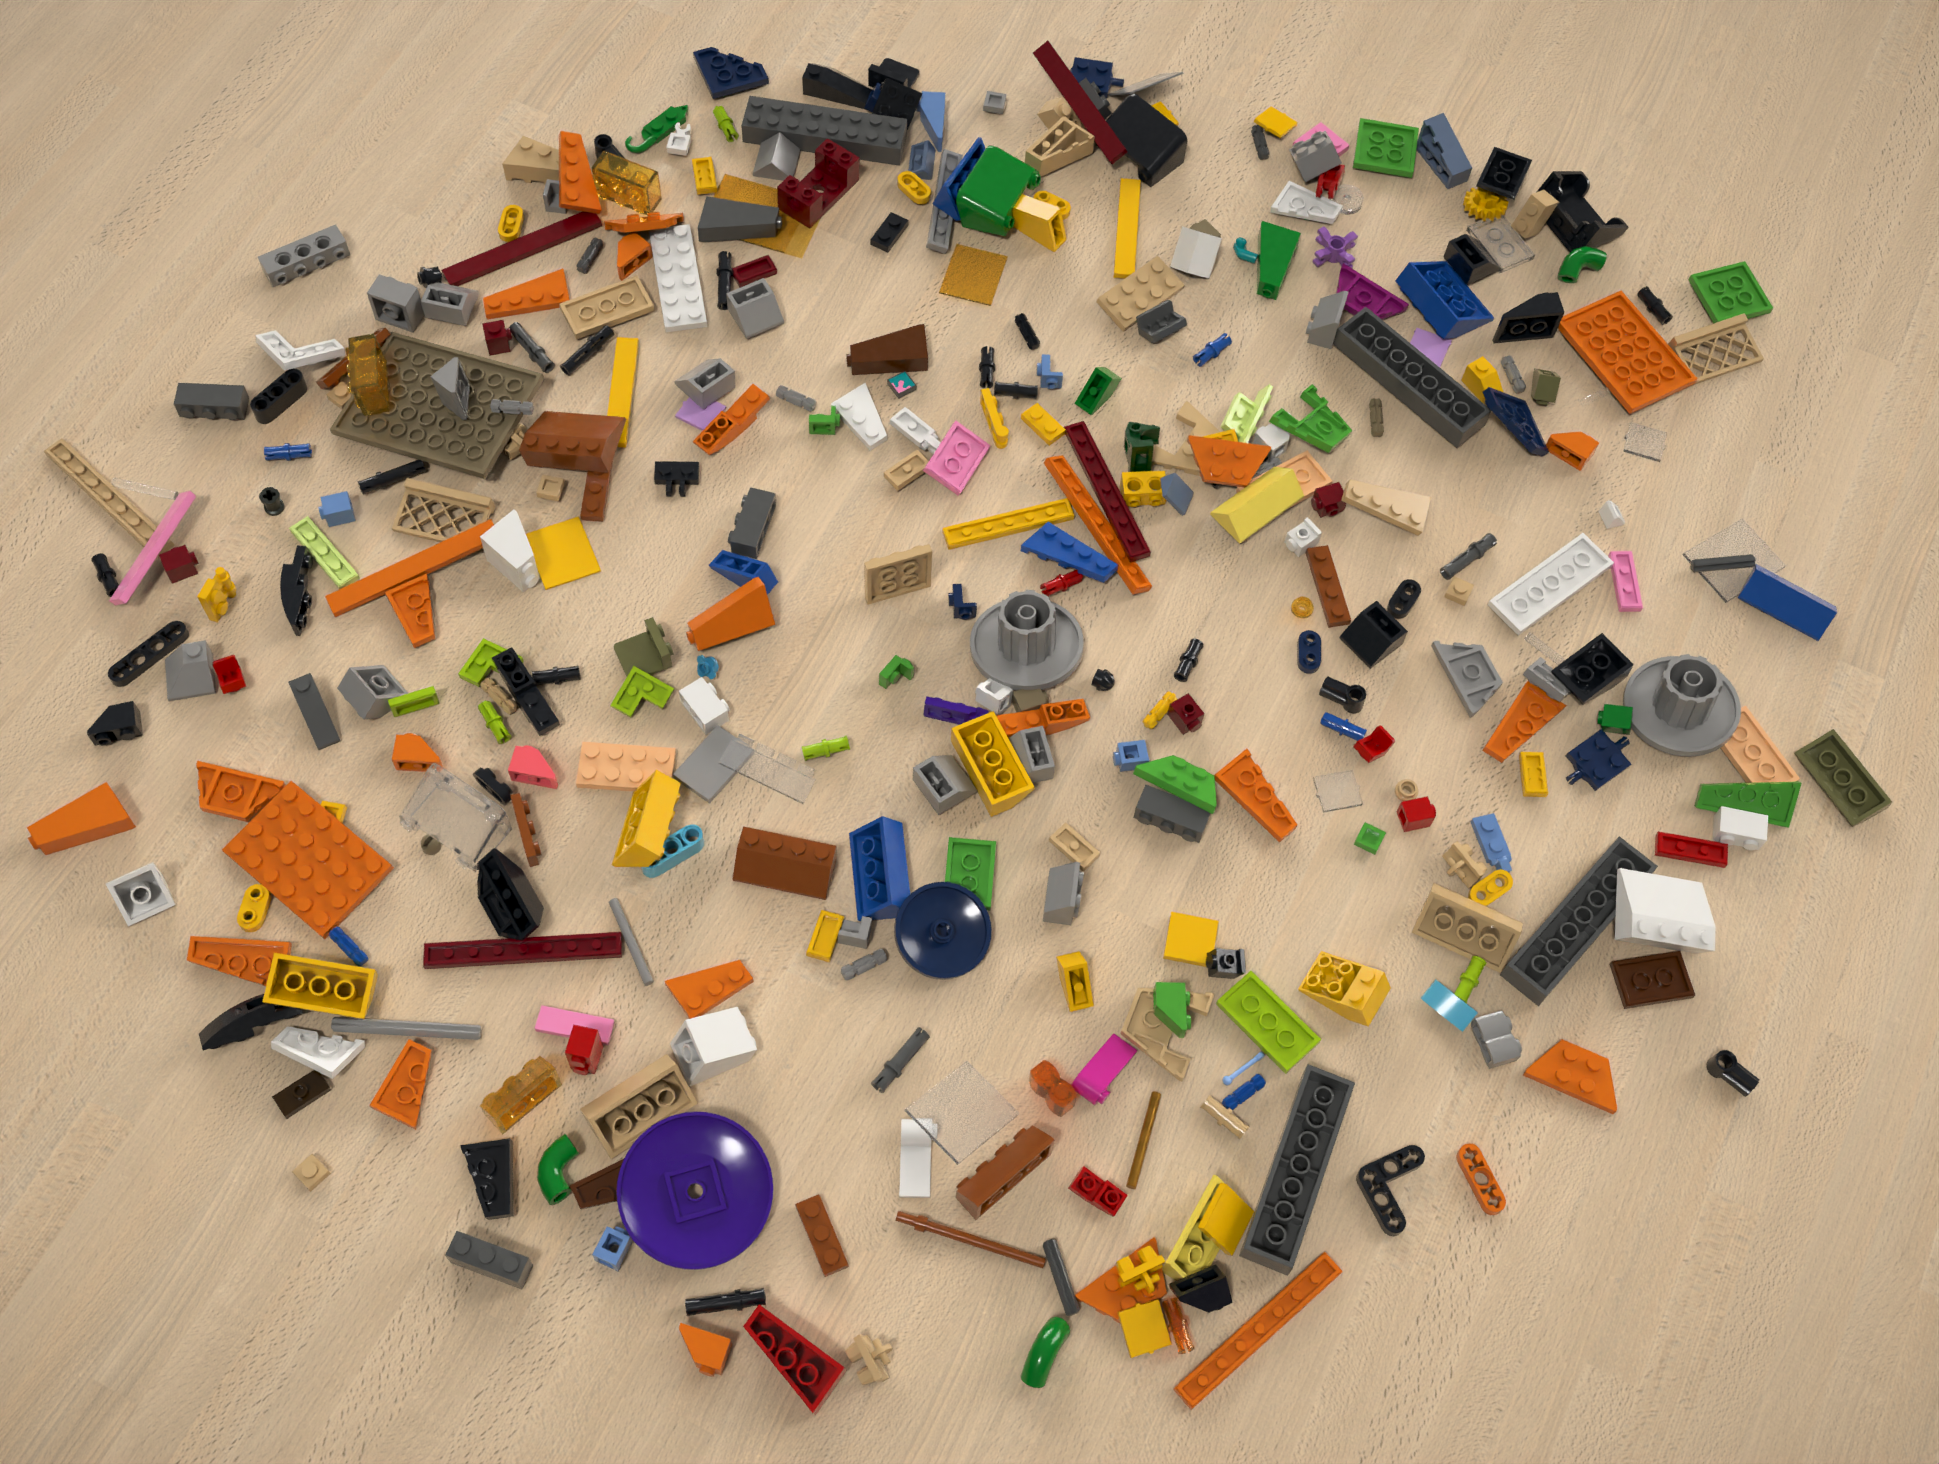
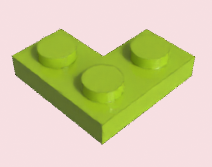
M483 638L458 673L459 677L480 687L481 682L486 679L491 670L498 672L492 657L507 649ZM518 655V657L520 658V660H521L522 663H523V662H524V661H523V657H521V656Z
M633 666L610 707L631 718L643 698L663 710L674 688Z

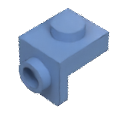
M1042 354L1041 363H1037L1036 371L1037 376H1040V388H1062L1063 373L1050 372V355Z

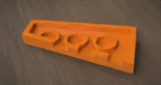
M560 131L559 208L600 214L602 209L582 136L577 133Z
M562 268L484 297L486 318L488 320L560 308V303L569 300L564 269Z
M1527 681L1482 751L1503 763L1567 705L1550 698L1545 691Z
M1248 749L1244 750L1214 775L1215 781L1279 843L1296 829L1297 823L1283 802L1279 801L1275 795L1272 785L1267 783L1263 777L1262 770L1258 764L1254 763Z
M191 936L187 961L266 986L274 953L290 955L292 944L281 941Z

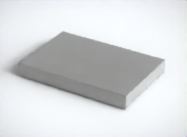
M717 725L674 772L673 778L710 804L754 755V750Z

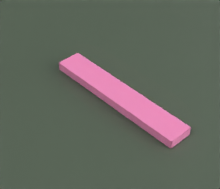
M191 491L179 493L109 601L115 606L128 602L196 498L194 493Z

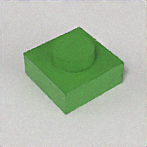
M1364 822L1354 845L1375 855L1386 832Z

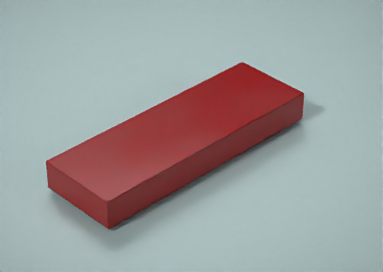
M1658 831L1655 837V856L1725 868L1728 865V844Z

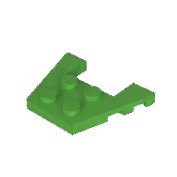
M1312 384L1302 392L1300 398L1315 410L1301 421H1298L1281 408L1272 415L1269 422L1329 453L1350 435L1352 429L1337 412L1333 413L1327 406L1328 401L1325 397L1320 398L1316 393L1318 389Z

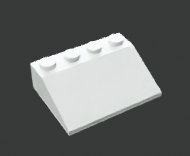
M1622 868L1617 869L1615 940L1696 954L1715 951L1716 927L1701 882Z

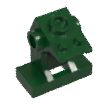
M1128 422L1124 436V450L1128 461V472L1151 471L1154 444H1159L1160 427Z

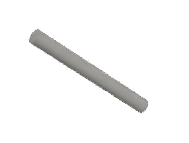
M613 898L609 901V905L644 985H651L654 981L618 898Z

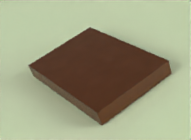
M1681 951L1612 961L1609 964L1624 1009L1691 999L1695 996Z

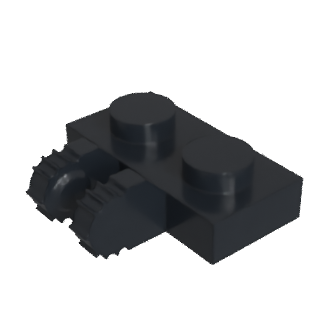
M655 461L654 483L666 485V497L672 496V485H680V497H685L686 485H699V462Z

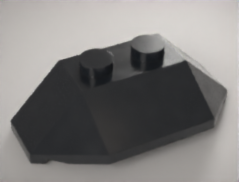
M493 848L477 863V870H479L477 880L478 899L498 936L523 941L540 926L544 907L523 870L498 849Z

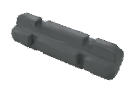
M1259 125L1252 126L1251 133L1254 137L1253 140L1260 160L1268 159L1270 152L1265 135L1262 133L1263 128Z
M596 237L592 239L576 265L579 272L586 273L589 270V266L592 265L599 254L598 252L603 247L601 239Z

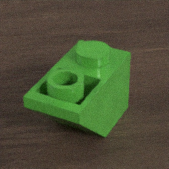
M1156 982L1153 989L1154 1015L1176 1036L1184 1038L1187 1030L1191 1029V1015L1186 1013V1006H1190V992L1186 991L1185 983Z

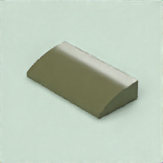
M1834 729L1794 753L1852 827L1879 814L1891 805V799Z

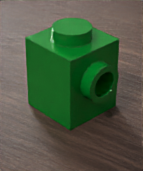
M1604 704V711L1599 710L1597 724H1602L1601 728L1604 732L1630 735L1633 707Z

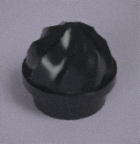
M1097 669L1091 685L1096 687L1098 691H1108L1114 686V677L1107 669Z

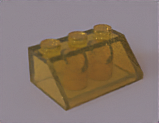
M541 1056L535 1060H529L523 1066L521 1072L516 1076L513 1075L507 1078L502 1085L503 1087L495 1093L488 1094L480 1105L484 1115L502 1135L562 1085L555 1067Z

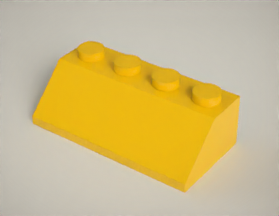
M994 711L951 728V742L970 779L978 790L977 792L990 817L1013 808L1035 789Z
M655 770L633 792L612 861L614 867H649L655 860L659 861L665 851L663 847L664 841L670 833L668 826L675 815L673 808L680 797V793H678L680 782Z
M274 953L262 1002L365 1019L373 999L378 973L375 969Z

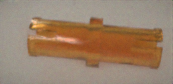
M1170 1298L1173 1310H1171L1168 1299L1162 1302L1169 1322L1167 1327L1169 1332L1173 1334L1178 1354H1185L1183 1342H1185L1188 1352L1195 1349L1187 1329L1189 1324L1183 1317L1178 1298Z

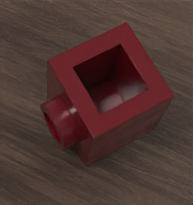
M504 320L482 323L489 356L511 352L509 341L512 340L510 327L505 328Z
M1340 482L1315 489L1311 505L1318 512L1320 518L1325 516L1332 517L1345 510L1347 503L1341 501L1344 490Z
M186 545L174 547L167 552L159 554L165 572L172 584L198 574L195 566L199 564L194 551L189 553Z
M1189 693L1169 705L1167 715L1183 735L1189 731L1195 732L1202 726L1204 712Z

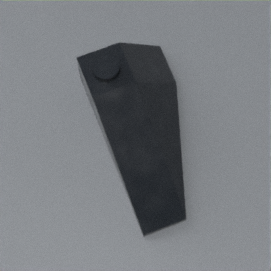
M808 63L802 77L804 95L865 109L869 94L873 90L835 68L816 63Z

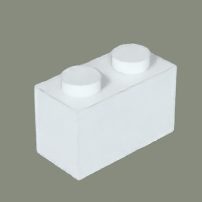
M701 677L679 690V696L682 705L705 735H707L717 725L722 726L729 721L728 711L730 709L724 699L719 700L716 696L717 692L710 682L707 684Z
M1721 806L1713 818L1712 841L1725 843L1728 846H1741L1747 850H1759L1767 841L1768 815Z

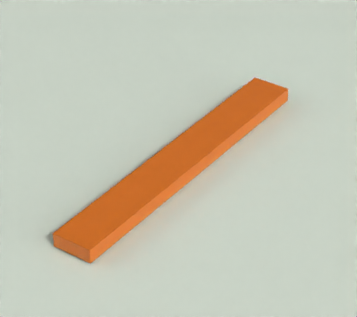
M1060 455L1046 458L1044 465L1107 558L1118 564L1117 572L1132 595L1149 591L1152 587L1151 583L1136 561L1129 562L1112 526L1065 457Z
M491 519L326 595L325 598L334 616L342 615L384 595L388 590L426 573L429 574L483 549L480 536L494 526Z
M1324 1252L1173 1390L1192 1410L1343 1271Z

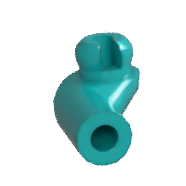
M1237 238L1236 243L1233 245L1237 257L1255 264L1258 254L1247 250L1245 246L1247 243L1246 239Z

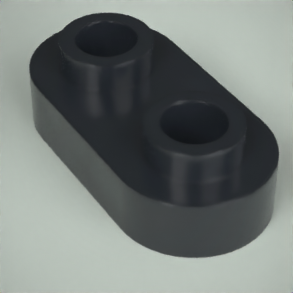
M1411 579L1400 583L1387 605V611L1394 618L1402 619L1408 615L1420 596L1421 586L1419 583Z
M480 767L473 773L475 780L502 805L505 806L511 801L510 795L513 793L511 788L504 782L500 784L496 780L495 774L489 768L483 769Z

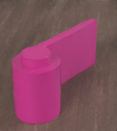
M1113 1033L1080 1071L1070 1088L1094 1106L1098 1102L1102 1105L1110 1094L1107 1089L1111 1082L1133 1058L1137 1050Z

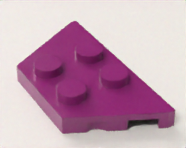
M1342 264L1336 293L1348 291L1344 306L1346 311L1356 315L1363 308L1367 307L1383 320L1407 310L1408 303L1346 264Z

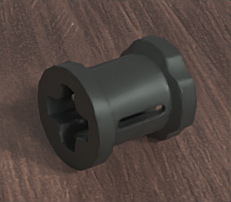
M267 487L259 494V499L264 504V510L268 515L277 516L283 512L285 505L280 499V493L277 489Z

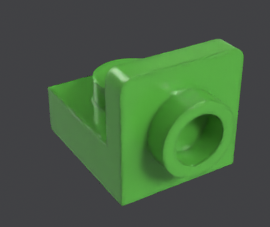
M831 405V415L809 414V434L835 435L836 426L840 427V414L836 413V406Z
M895 655L879 673V685L887 689L891 683L895 684L901 675L911 680L914 676L913 665L909 660Z

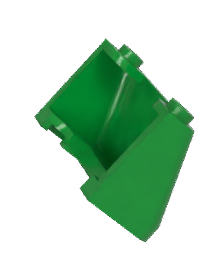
M989 145L957 194L956 203L962 227L1006 237L1015 223L1012 209L1026 187L1034 190L1040 185L1041 175L1038 170L999 147Z

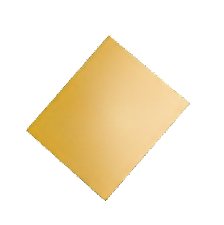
M579 516L526 533L545 590L601 572Z

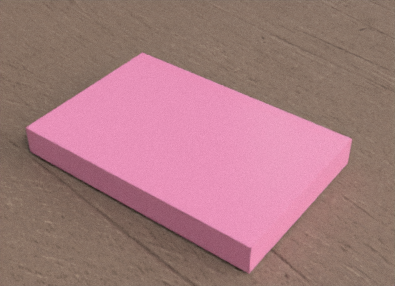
M955 420L923 471L953 493L959 495L991 445Z

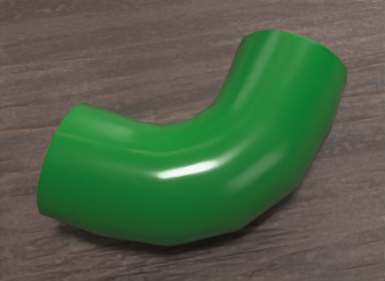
M1587 246L1574 249L1564 258L1557 278L1565 283H1576L1583 267L1599 271L1606 262V252Z
M566 1134L556 1139L543 1152L538 1164L537 1181L549 1205L560 1203L571 1193V1188L563 1177V1170L569 1161L579 1155V1152Z
M1050 1318L1033 1342L1020 1376L1026 1385L1033 1388L1045 1386L1053 1362L1060 1348L1070 1335V1327L1062 1318Z

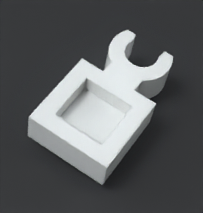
M677 122L675 125L676 133H670L666 147L667 153L687 156L691 143V126L687 124L686 129H680V123Z

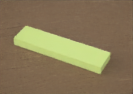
M308 516L289 528L300 544L307 547L309 554L312 555L313 559L339 589L360 579L356 571Z

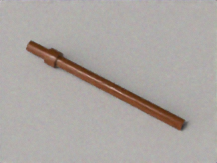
M901 1211L897 1213L895 1221L915 1227L914 1230L923 1233L926 1230L1042 1269L1044 1267L1046 1258L929 1221L928 1217L922 1215L917 1217Z

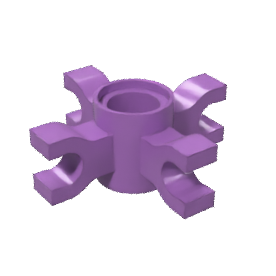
M1325 226L1318 229L1317 233L1319 236L1315 240L1325 248L1316 251L1314 254L1317 258L1313 259L1312 262L1316 267L1329 261L1331 263L1339 262L1341 266L1344 263L1353 268V265L1350 263L1354 262L1355 258L1345 250L1355 247L1356 243L1354 240L1358 236L1353 231L1344 238L1338 235L1331 236Z

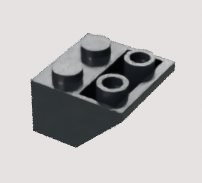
M1464 234L1448 242L1444 259L1466 285L1500 271L1501 267L1477 239Z
M1375 601L1360 612L1339 638L1371 669L1403 644L1408 631L1378 601Z

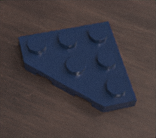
M714 47L693 52V58L712 99L769 84V78L760 63L754 62L752 64L744 61V58L731 53L728 55L720 53L719 49Z
M1490 387L1483 391L1486 406L1531 454L1543 457L1549 452L1525 400Z

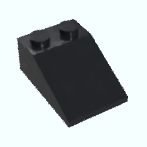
M1494 147L1476 187L1515 200L1525 181L1532 160Z
M1545 292L1537 294L1504 313L1493 337V344L1553 338L1564 315L1559 293Z
M1601 633L1555 667L1551 673L1582 704H1585L1612 689L1628 677L1634 664Z

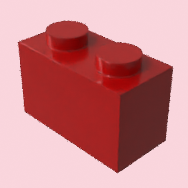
M573 1024L565 1050L566 1058L573 1072L580 1075L596 1073L604 1047L597 1029Z

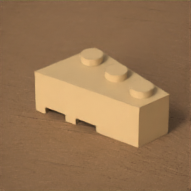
M1063 116L1026 150L1025 163L1037 169L1042 177L1092 154L1095 136Z
M522 136L502 163L505 178L509 181L515 178L523 179L526 183L541 181L544 182V185H546L547 179L559 181V150L526 136Z

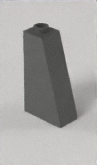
M706 196L698 224L699 242L776 237L777 230L782 227L783 217L779 216L778 207Z

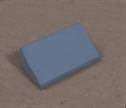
M929 140L911 146L908 171L915 173L923 180H931L933 177L936 150Z
M1176 473L1162 477L1160 480L1162 496L1180 515H1185L1193 497V491Z

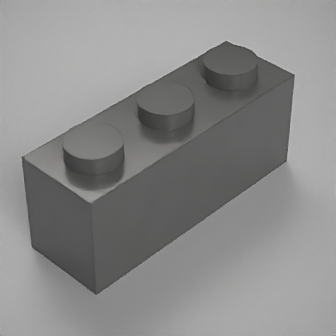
M178 383L174 399V406L179 417L245 420L249 403V396L244 385Z
M750 487L748 494L742 498L741 513L738 512L736 514L734 523L736 526L734 531L731 530L729 533L728 543L731 546L732 553L757 559L776 508V493Z
M1145 785L1133 818L1142 824H1151L1159 827L1165 833L1177 834L1186 841L1199 843L1211 813L1180 797Z
M456 1231L445 1254L452 1264L521 1290L533 1267L529 1257Z

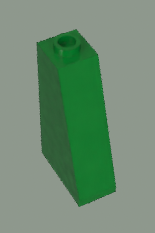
M1265 221L1261 222L1258 234L1257 258L1258 295L1274 300L1277 299L1298 247L1300 232Z

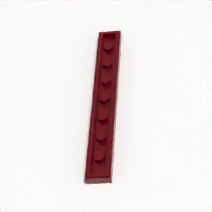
M1047 40L1033 52L1034 56L1087 131L1095 136V142L1109 162L1114 164L1128 151Z
M582 211L441 271L449 285L460 286L602 227V221L596 213Z
M1081 421L1064 426V429H1066L1065 435L1129 562L1150 557L1151 551L1085 422Z
M609 932L527 937L523 941L507 938L424 943L423 967L424 969L622 958V933Z

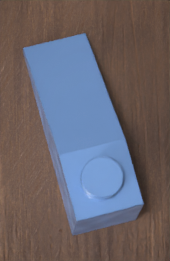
M922 91L923 94L917 106V112H920V121L938 152H942L945 93Z

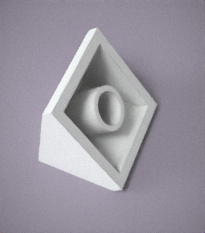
M1182 226L1170 267L1186 273L1210 278L1222 238Z
M154 862L106 883L128 926L175 905L166 881Z

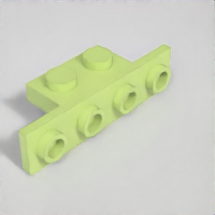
M1269 384L1258 391L1254 402L1242 393H1237L1220 427L1225 431L1235 429L1238 442L1249 443L1250 437L1257 430V421L1264 414L1263 408L1271 399L1270 393L1273 386Z

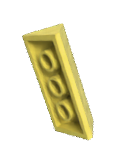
M1273 467L1214 509L1210 515L1240 544L1300 501L1304 494L1293 469Z
M1217 1175L1212 1176L1162 1269L1164 1274L1176 1281L1210 1267L1220 1250L1198 1228L1219 1184L1224 1183Z

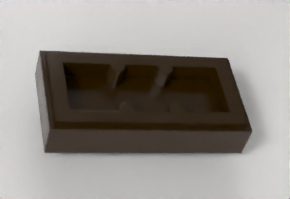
M313 1070L272 1096L285 1118L288 1119L331 1091L321 1073Z

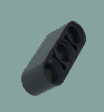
M294 368L285 371L251 400V409L259 423L268 424L307 392V385L302 372Z

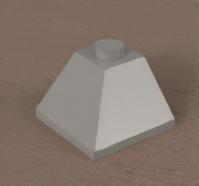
M206 640L182 644L165 659L168 701L216 694L215 672L212 665L214 661L213 653Z

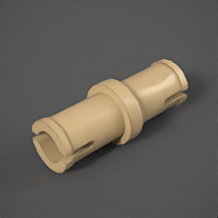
M1211 1095L1208 1096L1200 1107L1215 1118L1219 1126H1225L1239 1139L1249 1128L1248 1125L1232 1114L1233 1110L1230 1108L1226 1109L1212 1098Z

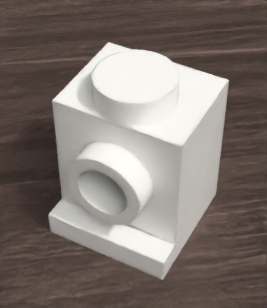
M1307 517L1304 519V522L1287 532L1284 543L1291 552L1300 557L1306 552L1307 548H1312L1319 543L1322 532Z
M989 678L977 686L975 701L994 711L995 715H1000L1010 707L1013 689Z

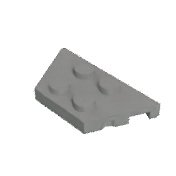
M1433 641L1432 649L1469 717H1473L1501 687L1503 682L1483 645H1465L1456 642L1453 645L1440 644V641Z

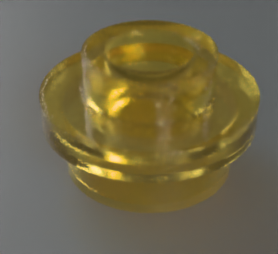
M1299 597L1292 602L1291 611L1296 617L1308 618L1313 613L1314 606L1309 598Z

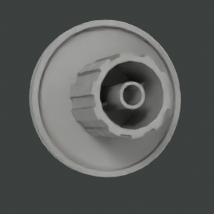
M1035 590L1015 591L1009 594L1006 600H1002L987 609L977 619L970 635V652L975 666L987 679L990 678L1015 691L1020 689L1043 690L1061 683L1076 670L1082 658L1084 641L1079 623L1065 608L1051 602L1048 596L1036 593Z
M1690 654L1651 660L1632 674L1623 694V706L1633 707L1631 728L1638 737L1657 750L1677 756H1700L1721 748L1735 733L1741 717L1740 700L1735 688L1715 664L1712 665L1707 661V658L1702 656L1694 657L1690 656Z

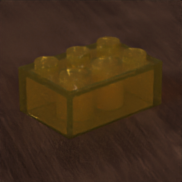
M604 150L592 166L596 191L602 199H607L645 215L654 212L662 200L658 171Z
M375 334L348 338L349 347L346 348V355L350 364H347L346 367L350 381L347 382L349 393L354 394L356 407L361 409L364 416L389 412L387 360Z

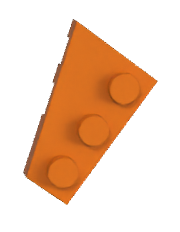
M427 573L385 592L414 648L435 639Z

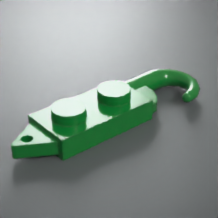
M688 105L670 106L645 125L641 131L644 142L640 145L632 146L630 144L632 137L629 136L625 141L627 150L632 153H642L655 143L658 144L670 135L671 132L675 131L677 122L680 123V126L686 122Z

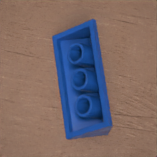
M981 137L976 139L944 183L933 202V205L955 220H960L956 203L958 191L986 149Z
M1755 564L1738 596V599L1816 641L1820 640L1837 614L1836 606L1758 564Z

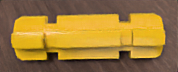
M1166 692L1149 712L1150 715H1146L1142 721L1146 728L1153 729L1158 724L1157 721L1164 717L1168 712L1170 703L1177 700L1174 693Z

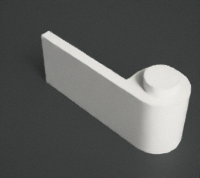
M901 1119L899 1197L930 1198L931 1140L937 1139V1125H932V1120Z

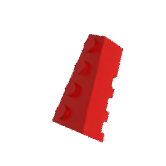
M759 1304L743 1327L810 1411L816 1415L847 1369Z

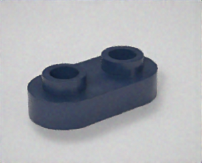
M1307 630L1300 634L1297 642V665L1302 672L1312 674L1319 669L1321 664V638L1318 633Z

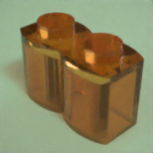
M1043 1060L1030 1070L1029 1084L1032 1090L1040 1097L1045 1098L1048 1108L1054 1114L1062 1117L1075 1106L1077 1095L1074 1088L1067 1081L1060 1078L1057 1069L1050 1062Z

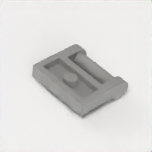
M1540 657L1526 669L1523 675L1528 678L1531 684L1544 690L1550 698L1561 702L1571 692L1551 673L1553 669Z

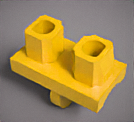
M1149 1245L1137 1252L1142 1263L1141 1265L1134 1267L1129 1256L1116 1262L1119 1274L1118 1283L1121 1288L1141 1279V1281L1134 1284L1136 1291L1143 1288L1149 1294L1155 1291L1153 1283L1159 1281L1160 1277L1157 1273L1151 1276L1149 1274L1163 1268L1162 1264L1165 1263L1162 1255L1157 1256L1156 1252Z

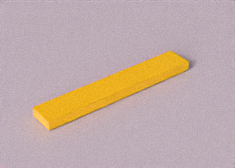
M1121 178L1113 278L1125 279L1135 272L1141 180Z
M617 337L607 416L626 418L617 447L626 448L639 346L638 338Z
M1065 498L942 528V533L948 550L1041 528L1047 522L1054 525L1074 520L1075 515L1069 500Z

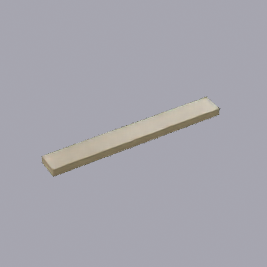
M62 438L44 450L49 459L137 542L145 547L157 528L145 515ZM168 539L159 554L167 552L175 546L170 539Z

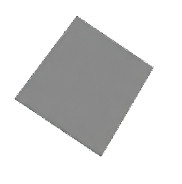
M1184 73L1159 74L1111 92L1109 96L1132 94Z

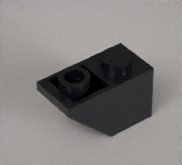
M134 701L110 705L87 730V735L95 746H104L111 742L127 741L143 736L140 711Z

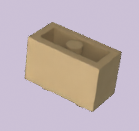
M1545 190L1531 194L1511 227L1525 239L1538 235L1559 202Z

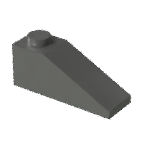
M311 673L289 681L288 683L318 750L340 742L341 740Z

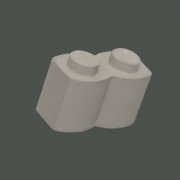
M1503 1011L1477 1017L1471 1022L1473 1034L1489 1069L1515 1062L1521 1057V1044L1512 1035L1511 1020L1508 1016H1505Z

